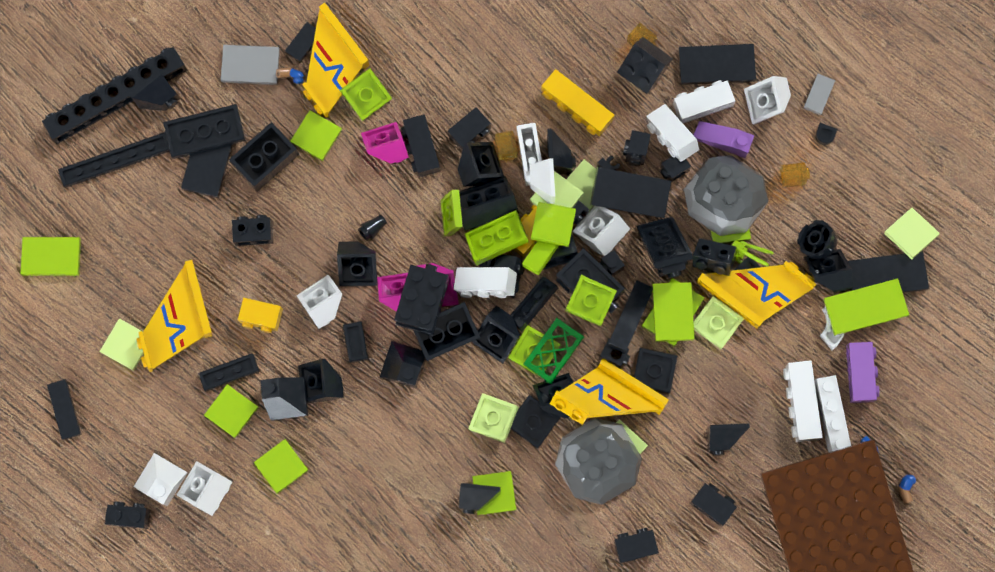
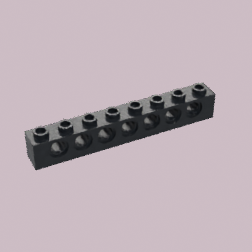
M174 46L165 48L159 55L147 58L143 64L131 67L124 75H118L108 84L96 87L92 93L80 96L76 102L64 105L62 110L48 114L42 120V123L52 140L59 144L133 102L130 94L158 72L168 82L188 70ZM161 64H168L165 69H159ZM151 72L149 78H143L145 73ZM129 82H135L133 87L127 88ZM113 91H118L117 96L110 97ZM97 100H102L99 106H94ZM85 109L83 115L77 116L80 110ZM69 119L66 125H61L62 120Z

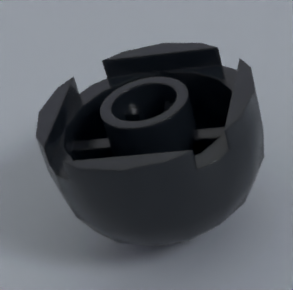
M823 220L812 221L814 223H811L809 226L806 224L802 228L797 241L802 253L812 259L820 260L830 256L836 249L837 234L828 223Z

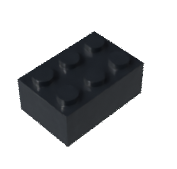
M271 122L233 155L229 161L258 192L291 163L299 153L297 148Z

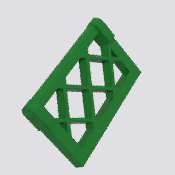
M556 318L523 365L551 384L585 337ZM558 326L563 329V335L552 336ZM567 336L576 338L571 347H568ZM565 337L566 348L555 349L553 339ZM551 339L553 350L541 352L547 340ZM567 350L563 359L557 363L555 352ZM553 353L555 363L543 365L542 354ZM537 355H540V366H535L532 364V361ZM556 366L550 376L545 373V367Z

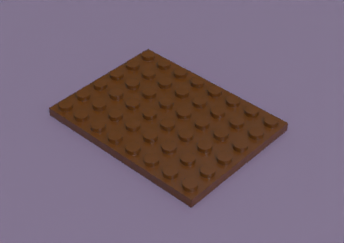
M868 440L760 473L789 572H913L875 440Z

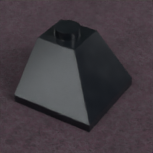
M160 72L130 94V97L139 109L166 111L167 109L174 108L180 100L177 93Z
M548 128V159L553 158L554 171L559 175L571 174L573 168H576L575 156H572L571 150L551 128Z
M471 142L464 144L458 165V172L463 187L477 186L504 177L493 142Z
M358 241L338 242L339 286H377L376 251Z
M841 249L834 250L830 256L820 260L812 259L808 256L804 257V261L816 282L833 292L853 288L852 268Z
M496 305L486 316L478 330L480 338L472 341V343L503 364L519 339L520 334L513 317Z
M391 341L380 378L416 389L426 361L423 351Z
M326 359L298 365L299 377H305L307 403L344 398L342 378Z
M569 373L555 377L551 384L543 381L533 385L542 410L565 419L569 418V416L557 410L550 402L556 391L560 392L573 383Z
M305 377L260 380L262 401L271 421L308 416Z
M750 423L710 425L706 429L707 453H712L713 456L724 455V452L729 451L750 428Z
M461 483L459 509H463L465 514H474L475 511H480L501 494V487Z

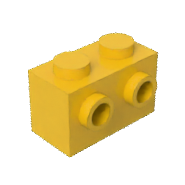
M243 298L238 321L245 328L253 329L255 326L260 327V330L263 332L272 333V330L278 331L283 309L278 305Z

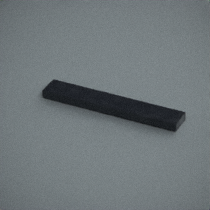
M163 132L58 169L63 187L67 188L170 152L166 133Z

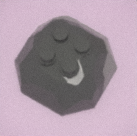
M719 156L705 160L684 188L688 215L719 236L747 232L769 202L764 176L733 156Z
M594 418L562 437L555 465L575 498L603 505L636 485L642 457L622 424Z

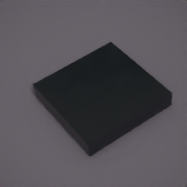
M640 348L634 378L654 391L670 394L678 356Z
M529 395L518 409L510 429L538 449L561 417L543 411L539 401Z

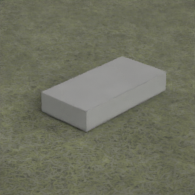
M817 74L803 109L821 116L835 80Z

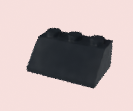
M506 176L459 191L464 230L475 229L515 210L519 214L514 193Z
M465 302L440 312L433 336L414 331L427 361L480 338Z

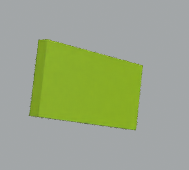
M898 279L823 299L834 336L909 316Z

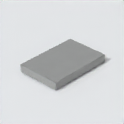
M223 45L221 82L277 85L276 69H279L280 48Z

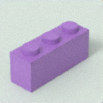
M872 342L848 343L846 345L850 403L874 402L879 397V386L876 385L875 378L878 377V368L874 366L876 348L873 347Z

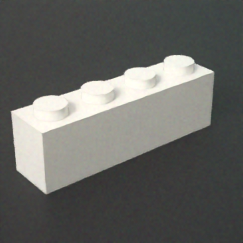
M812 361L788 363L786 368L783 369L784 379L788 380L786 396L791 402L789 417L790 419L793 418L794 426H791L792 437L796 438V442L820 440L822 438Z
M836 375L816 379L814 381L828 453L851 446Z

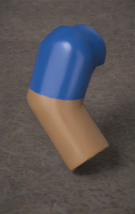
M290 67L276 69L277 78L293 77V82L296 84L303 83L304 75L301 71Z
M905 475L898 485V491L904 504L913 501L910 489L916 483L914 475Z

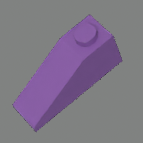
M702 121L698 122L694 133L697 141L742 158H746L754 135L735 128Z

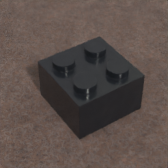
M642 37L633 45L617 73L648 94L656 87L673 58Z

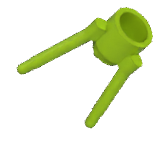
M735 240L731 245L737 247L735 261L739 264L743 262L740 258L743 259L747 256L766 267L769 266L767 262L747 252L748 248L770 255L774 254L773 251L748 244L743 240L741 242Z

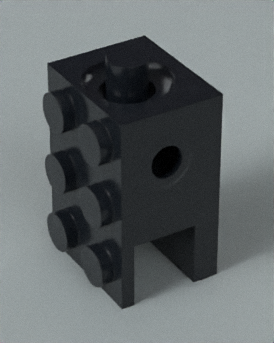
M583 248L556 274L557 279L555 281L570 296H572L581 275L617 290L608 310L612 314L619 307L616 301L623 295L625 288Z
M410 264L394 321H396L395 325L433 336L448 287L449 276L436 272L437 267L431 264H426L425 268Z

